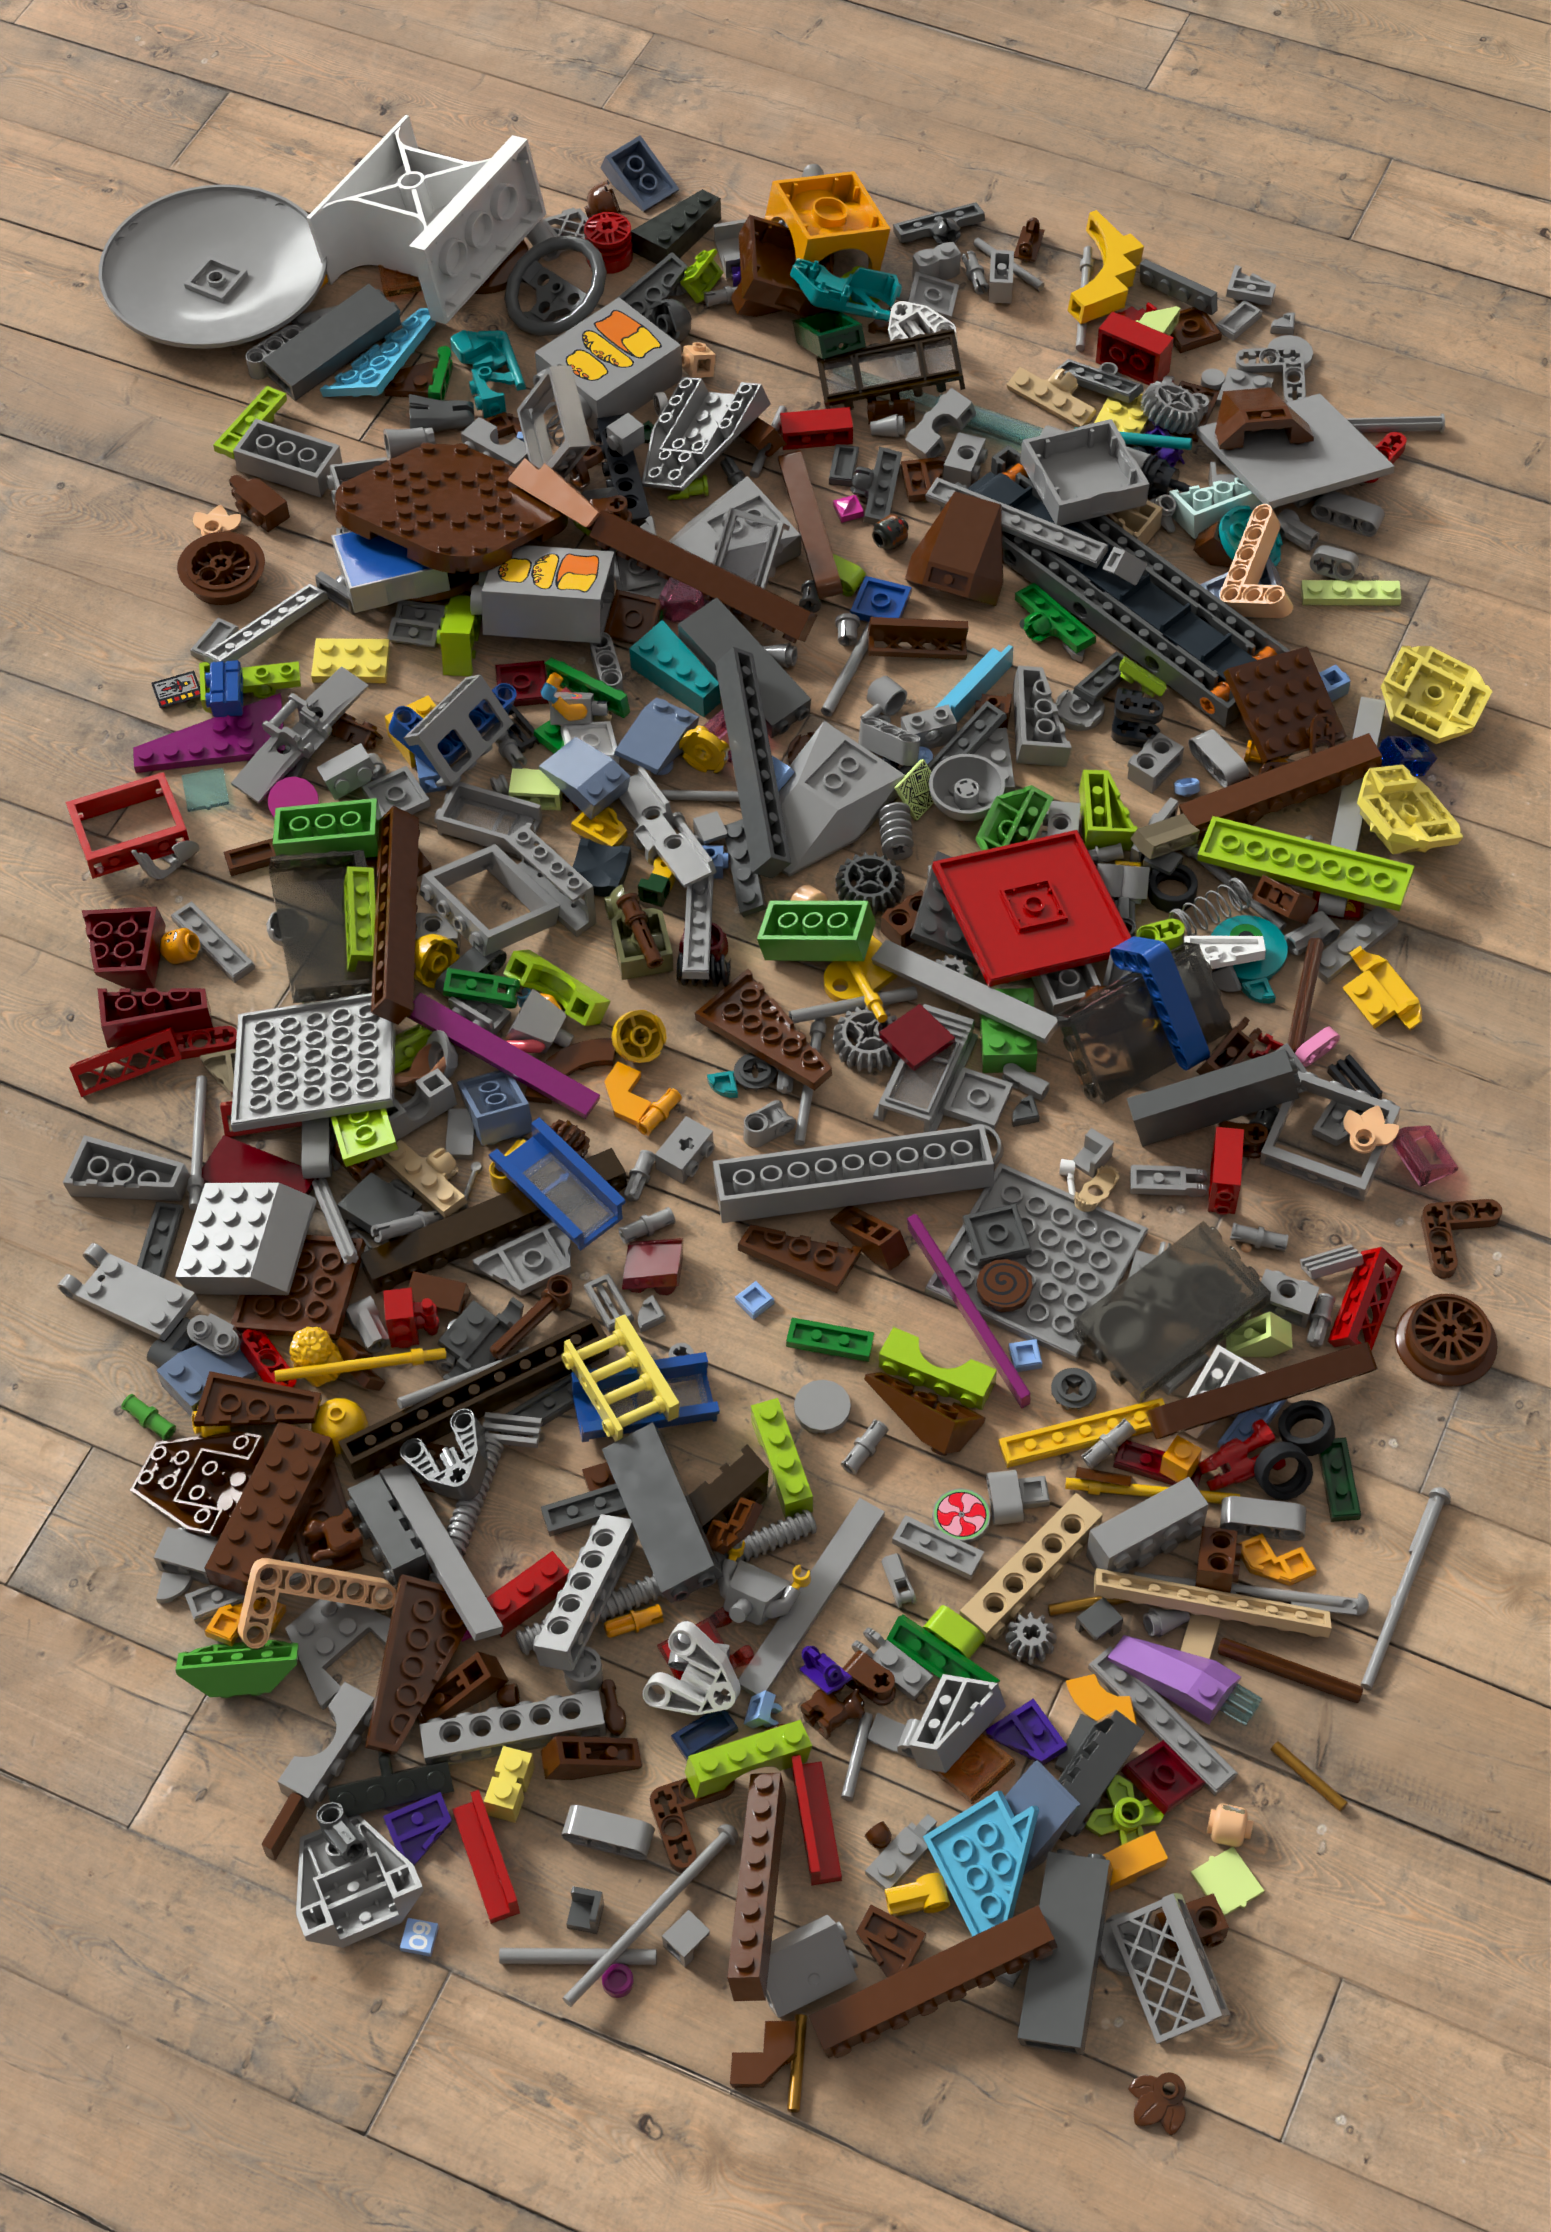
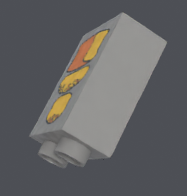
M621 298L615 299L535 352L537 374L533 376L534 386L549 367L556 366L557 364L572 366L585 422L592 430L597 428L596 418L631 414L651 401L654 393L664 392L682 379L681 345Z
M521 545L512 550V559L491 570L479 573V585H473L471 591V614L482 615L483 635L601 643L615 595L614 552Z

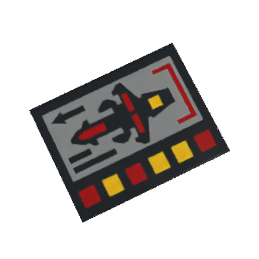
M194 671L151 683L159 708L182 703L201 696L200 686Z

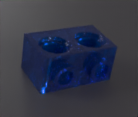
M1387 736V738L1382 740L1378 748L1382 755L1383 767L1404 765L1410 770L1412 776L1423 777L1437 760L1435 754L1421 737Z

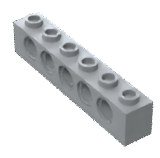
M601 1514L596 1525L592 1526L589 1539L585 1547H581L578 1560L574 1568L570 1569L563 1590L558 1592L552 1611L546 1615L545 1625L541 1633L536 1635L534 1639L533 1650L536 1652L540 1666L573 1672L638 1541V1536L631 1519Z
M581 1690L576 1692L575 1695L565 1697L554 1695L546 1698L544 1701L534 1703L523 1701L513 1707H492L482 1713L473 1714L465 1712L457 1715L456 1718L445 1720L434 1718L424 1724H419L426 1765L448 1760L449 1765L496 1757L500 1756L503 1746L521 1751L542 1748L555 1736L599 1737L606 1735L599 1690ZM570 1712L580 1714L575 1719H567L565 1717ZM540 1718L549 1719V1722L545 1725L535 1723ZM512 1723L520 1725L519 1728L514 1731H509L505 1729L509 1724ZM481 1729L490 1731L489 1734L483 1737L476 1735ZM451 1735L460 1736L455 1742L446 1741Z

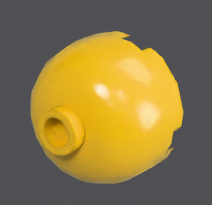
M427 934L419 937L415 941L416 969L414 978L429 988H435V982L438 977L460 958V955L456 954L457 944L447 937L438 934Z
M634 1010L622 1015L614 1024L611 1034L612 1045L617 1054L625 1060L634 1063L650 1062L657 1058L667 1039L666 1028L662 1020L647 1010Z
M334 1398L326 1401L319 1407L315 1423L311 1424V1431L331 1437L336 1452L335 1457H338V1454H341L338 1441L369 1427L365 1412L356 1402L345 1398Z

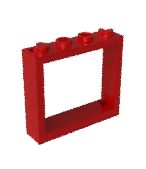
M164 772L65 802L92 879L139 865L132 854V850H136L138 853H147L152 860L174 854L172 846L178 843L176 839L182 838L183 841H190ZM164 796L176 826L93 852L91 851L81 821ZM101 863L102 866L94 868L95 864Z

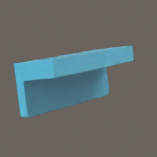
M1008 645L1002 652L992 648L935 708L949 704L958 723L975 705L976 700H980L982 694H985L1012 666L1014 647Z

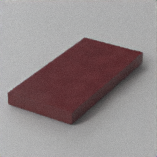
M225 1135L222 1136L202 1167L204 1184L281 1183L309 1195L313 1189V1180H319V1178L303 1179L302 1166Z

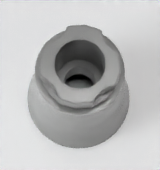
M432 428L384 429L383 431L388 461L414 448L421 447L422 443L436 444Z

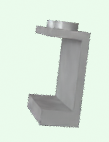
M747 219L714 224V242L726 278H732L731 267H741L739 232Z

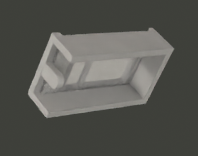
M458 782L453 785L451 790L449 789L446 792L444 804L441 809L439 808L436 811L434 822L437 823L439 835L447 834L488 847L496 844L502 851L516 854L518 858H522L505 839L524 825L536 834L542 822L541 805Z

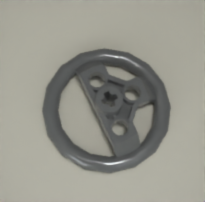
M573 235L551 237L534 245L517 261L507 279L504 300L509 318L521 331L538 337L559 335L582 322L594 311L604 292L607 271L601 252L589 240ZM571 249L582 253L590 261L593 272L589 291L586 294L542 266L538 261L542 257L559 250ZM549 279L548 283L542 286L543 282ZM523 280L536 291L537 303L528 312H522L518 300L520 284ZM550 306V309L543 313L544 309ZM562 315H566V316L561 317V318H559V319H557V320L554 321V319H555L556 317H559V316H562Z

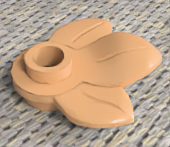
M218 505L209 514L195 512L193 523L196 528L201 530L202 536L215 532H231L240 525L241 515L233 514L228 516L224 507Z
M1379 1106L1368 1109L1361 1116L1352 1110H1348L1343 1120L1344 1129L1350 1135L1352 1149L1362 1154L1372 1152L1376 1146L1390 1144L1396 1138L1399 1131V1125L1385 1124L1384 1116ZM1366 1139L1368 1143L1361 1144L1359 1143V1140Z

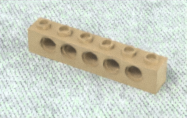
M1076 1493L960 1610L959 1615L983 1633L985 1637L983 1643L985 1645L992 1638L996 1640L1003 1634L1006 1624L1012 1618L1016 1620L1017 1616L1024 1612L1025 1604L1031 1598L1035 1600L1042 1594L1045 1584L1050 1579L1055 1580L1060 1576L1065 1568L1064 1565L1069 1559L1075 1560L1084 1549L1083 1545L1089 1539L1090 1530L1102 1524L1103 1514ZM1073 1528L1076 1529L1078 1533L1070 1534L1066 1531V1529ZM1056 1548L1059 1552L1050 1553L1046 1549ZM1030 1567L1038 1568L1040 1572L1031 1573L1027 1569ZM1017 1587L1021 1591L1018 1593H1012L1008 1590V1588ZM994 1606L1000 1608L1002 1611L998 1613L990 1612L988 1608Z

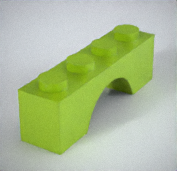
M530 949L513 951L503 973L509 978L519 980L520 985L554 996L555 1000L564 1006V1013L584 1026L601 1024L611 1002Z
M895 1327L892 1328L879 1353V1368L887 1374L901 1376L908 1379L913 1385L925 1386L934 1390L938 1395L954 1398L969 1408L975 1407L982 1410L996 1384L997 1369L973 1359L956 1368H940L932 1365L920 1352L919 1337Z
M775 1398L751 1405V1423L758 1443L763 1447L767 1456L785 1520L788 1516L793 1518L797 1512L802 1514V1511L805 1509L813 1512V1495L779 1399Z
M800 1719L688 1756L684 1773L697 1799L724 1790L736 1778L758 1768L776 1767L779 1771L791 1768L792 1756L801 1755L802 1764L806 1763L812 1749V1744Z

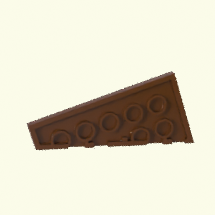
M746 969L695 1012L696 1021L814 1091L832 1076V1067L816 1048H812L809 1045L805 1035L802 1032H798L794 1027V1022L778 1003L766 994L762 984L755 981L749 969Z
M403 1574L399 1578L365 1746L367 1749L392 1755L398 1752L415 1719L428 1700L430 1693L467 1631V1627L441 1584Z

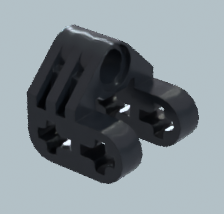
M1119 687L1114 704L1115 715L1111 731L1113 741L1123 745L1143 748L1147 740L1153 739L1160 732L1159 727L1155 724L1159 723L1163 718V704L1159 700L1145 698L1144 691Z

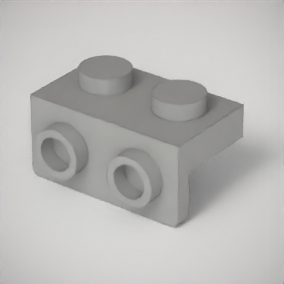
M453 996L448 1000L450 1010L494 1035L512 1018L511 1012L498 1004L457 999Z

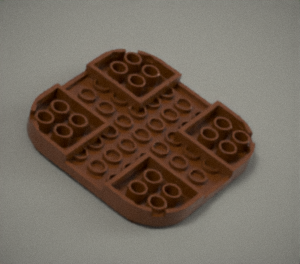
M422 443L421 447L414 448L348 481L342 482L335 493L336 519L343 527L369 540L378 535L407 548V558L431 569L454 574L455 570L460 572L469 570V574L491 570L512 559V550L528 541L536 539L544 542L561 533L567 527L569 517L511 483L508 479L516 468L505 464L502 460H496L479 451L468 448V445L463 443L455 445Z

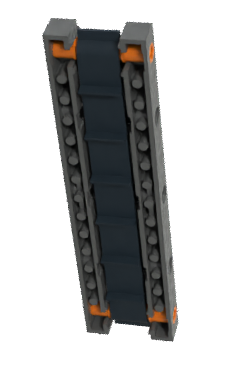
M1009 445L992 457L991 472L968 488L967 485H962L959 482L956 483L958 486L1054 523L1020 462L1021 454ZM1105 515L1061 525V527L1108 545V551L1097 568L1002 531L1003 562L1031 583L1038 585L1055 601L1223 727L1228 726L1241 715L1223 672L1231 667L1290 651ZM1113 547L1125 550L1147 563L1137 585H1133L1121 577L1110 574L1102 569Z

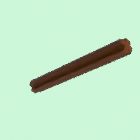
M1310 938L1308 941L1287 1042L1294 1053L1304 1043L1324 947V943L1320 938Z
M1222 1638L1218 1647L1219 1655L1354 1703H1359L1363 1693L1362 1686L1227 1638Z

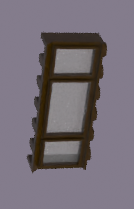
M942 329L935 333L918 334L914 337L894 339L891 342L881 344L873 343L869 346L825 359L816 356L825 409H831L830 406L844 403V407H850L851 411L854 409L853 401L867 399V403H872V400L877 401L876 397L890 394L891 401L893 402V400H900L899 392L912 389L915 397H921L923 395L922 387L936 385L937 392L942 393L946 391L945 383L959 380L960 389H965L954 329Z

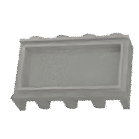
M730 507L729 511L723 516L722 526L724 528L721 536H718L715 543V550H717L715 558L710 562L766 589L769 577L773 578L776 572V568L772 567L776 553L781 554L783 544H780L783 530L789 531L790 526ZM702 598L701 602L708 604L711 601ZM734 608V610H733L734 613H738V614H741V613H742L741 611H739V610H737V609H735V608Z

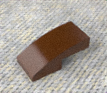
M339 1337L337 1340L343 1361L374 1357L356 1340ZM372 1369L351 1372L358 1383L366 1389L380 1391L385 1384V1381Z

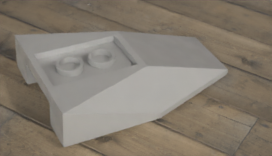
M682 377L652 428L642 485L644 487L680 491L688 487L771 405L762 384L741 382L735 394L708 392L701 378Z
M748 476L689 521L669 540V542L709 562L712 559L714 560L717 551L715 550V543L718 536H721L724 528L722 526L723 516L731 507L790 526L789 531L783 530L780 544H783L781 554L776 553L772 567L776 568L801 555V534ZM737 517L722 568L748 581L757 578L772 526ZM671 578L670 581L666 580L670 601L699 595L700 591L694 588L688 591L678 586L679 581Z
M824 721L789 766L795 772L778 791L791 864L781 872L790 877L857 841L879 817L880 810L899 796L894 787L905 775Z

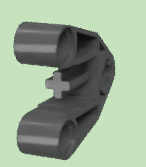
M460 1409L452 1415L450 1425L465 1458L461 1460L454 1446L450 1449L444 1447L442 1449L443 1453L439 1454L446 1467L442 1471L428 1448L418 1438H411L404 1442L400 1448V1455L411 1471L438 1495L461 1501H469L474 1499L480 1492L488 1467L483 1426L471 1410Z

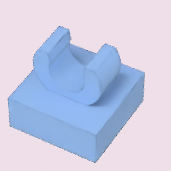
M765 1690L752 1696L744 1725L755 1729L761 1725L768 1728L778 1724L779 1722L773 1720L770 1716L771 1712L777 1714L783 1709L779 1704L774 1703L776 1695Z

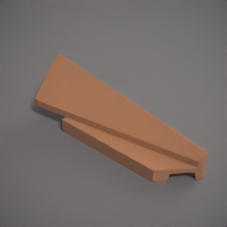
M524 458L508 479L511 483L584 527H590L601 514L570 483L545 463L539 469Z

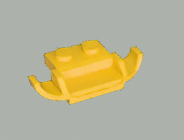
M1358 946L1349 953L1362 974L1342 988L1374 1029L1394 1015L1399 1018L1409 1031L1422 1022V1009L1419 999L1393 969L1388 960L1365 951L1361 946Z

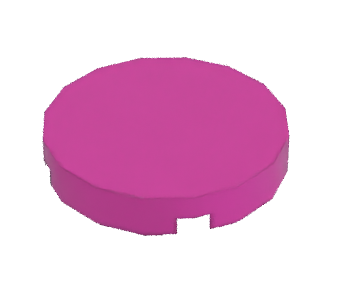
M287 777L278 781L272 787L268 796L269 811L274 819L276 808L319 804L318 793L314 786L306 779L299 777Z

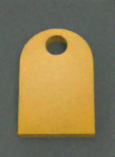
M872 935L865 960L857 962L873 991L877 993L897 978L898 975L873 964L871 958L881 947L882 943ZM833 961L827 966L824 972V989L833 1001L837 1002L864 996L845 961ZM836 985H844L847 989L839 992L834 990V987Z

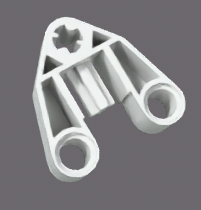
M906 301L896 302L892 306L888 326L890 342L894 339H905L908 336L914 337L918 334L935 333L942 329H954L958 345L955 325L928 306ZM951 345L939 348L945 352L952 351ZM917 352L895 357L898 369L903 375H913L918 371Z
M689 1621L679 1623L669 1636L668 1646L671 1652L689 1661V1664L681 1680L663 1672L652 1675L643 1689V1699L649 1706L691 1715H701L731 1708L740 1694L741 1687L728 1656L694 1623ZM678 1634H686L690 1638L691 1643H682L678 1639ZM652 1686H661L664 1689L665 1694H657L656 1692H654ZM723 1688L729 1691L727 1696L721 1694Z

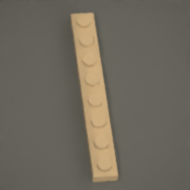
M1096 1568L1094 1576V1594L1107 1599L1116 1598L1127 1600L1134 1604L1159 1606L1166 1610L1176 1609L1193 1615L1203 1614L1218 1617L1225 1621L1246 1622L1252 1626L1262 1625L1277 1628L1284 1632L1305 1633L1311 1637L1321 1636L1329 1638L1332 1629L1330 1611Z

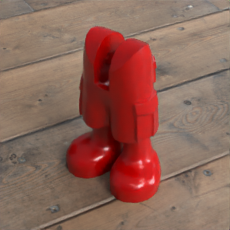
M1264 1420L1254 1421L1252 1424L1253 1434L1243 1442L1238 1438L1230 1440L1223 1444L1217 1452L1198 1464L1202 1474L1216 1470L1218 1467L1222 1470L1221 1474L1218 1473L1206 1481L1210 1491L1219 1490L1231 1484H1241L1255 1477L1254 1466L1260 1454L1250 1459L1247 1457V1454L1275 1441L1273 1432ZM1285 1459L1277 1462L1272 1469L1278 1471L1286 1467Z

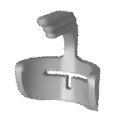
M176 840L178 843L172 846L174 854L161 857L171 865L165 870L159 869L147 853H138L136 850H132V854L149 877L163 879L199 851V845L194 841L179 842Z

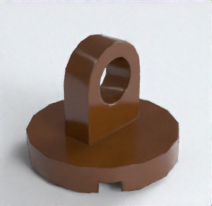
M591 446L570 471L572 478L569 481L576 488L582 489L590 484L588 469L604 460L601 447Z

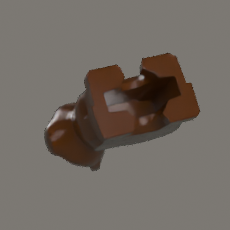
M349 1508L345 1509L341 1515L330 1517L325 1521L315 1518H309L306 1521V1525L303 1528L305 1546L325 1538L328 1547L327 1549L318 1550L312 1555L311 1560L314 1563H318L320 1560L343 1557L353 1549L363 1546L362 1536L359 1529H355L354 1519Z
M845 1684L839 1690L829 1695L821 1689L817 1690L810 1700L800 1706L803 1719L813 1727L816 1724V1719L821 1718L817 1721L820 1726L818 1732L827 1740L831 1737V1732L842 1726L847 1719H861L865 1715L864 1700L859 1695L858 1688L851 1692L843 1702H840L835 1694L841 1692Z

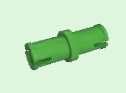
M130 1394L124 1399L121 1409L139 1420L140 1426L143 1428L148 1427L164 1441L173 1436L176 1431V1425L158 1414V1409L153 1406H147L134 1394Z

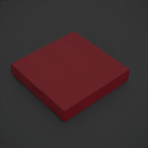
M544 660L495 665L497 685L507 683L516 689L517 696L513 704L515 707L549 704L548 700L544 699L541 695V689L544 683H546Z
M918 1004L879 1032V1038L913 1071L955 1043V1037L921 1004Z
M1164 1740L1125 1764L1121 1771L1164 1815L1202 1790L1206 1784Z

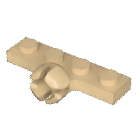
M1019 367L1006 384L1008 390L1074 427L1088 425L1096 415L1095 408L1072 396L1078 387L1077 379L1070 372H1067L1064 376L1065 369L1059 368L1055 370L1049 379L1044 380Z
M402 1140L396 1142L398 1150L380 1155L383 1163L444 1218L449 1217L467 1204L465 1196L448 1182L458 1173L459 1169L456 1167L455 1159L449 1152H446V1149L437 1148L428 1157L423 1158Z

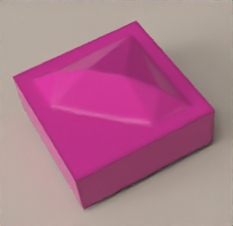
M856 494L833 500V507L841 523L864 517V510Z

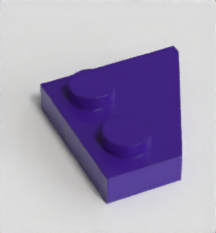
M1034 1698L985 1730L990 1739L1034 1762L1038 1760L1043 1766L1068 1750L1067 1744Z
M441 1792L383 1816L395 1848L414 1866L452 1823Z

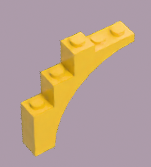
M1097 210L1089 213L1086 232L1092 237L1101 252L1103 268L1087 285L1071 293L1067 310L1080 324L1107 315L1112 311L1125 308L1128 294L1127 288L1133 286L1136 272L1135 266L1140 265L1144 250L1141 242L1131 233L1123 236Z

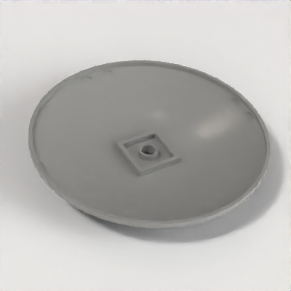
M207 185L163 196L138 209L123 221L110 236L102 252L99 263V282L104 300L111 312L119 321L137 334L175 347L194 349L222 348L264 337L285 326L300 315L316 297L323 284L327 269V256L323 259V263H321L307 221V212L287 198L273 192L249 186Z

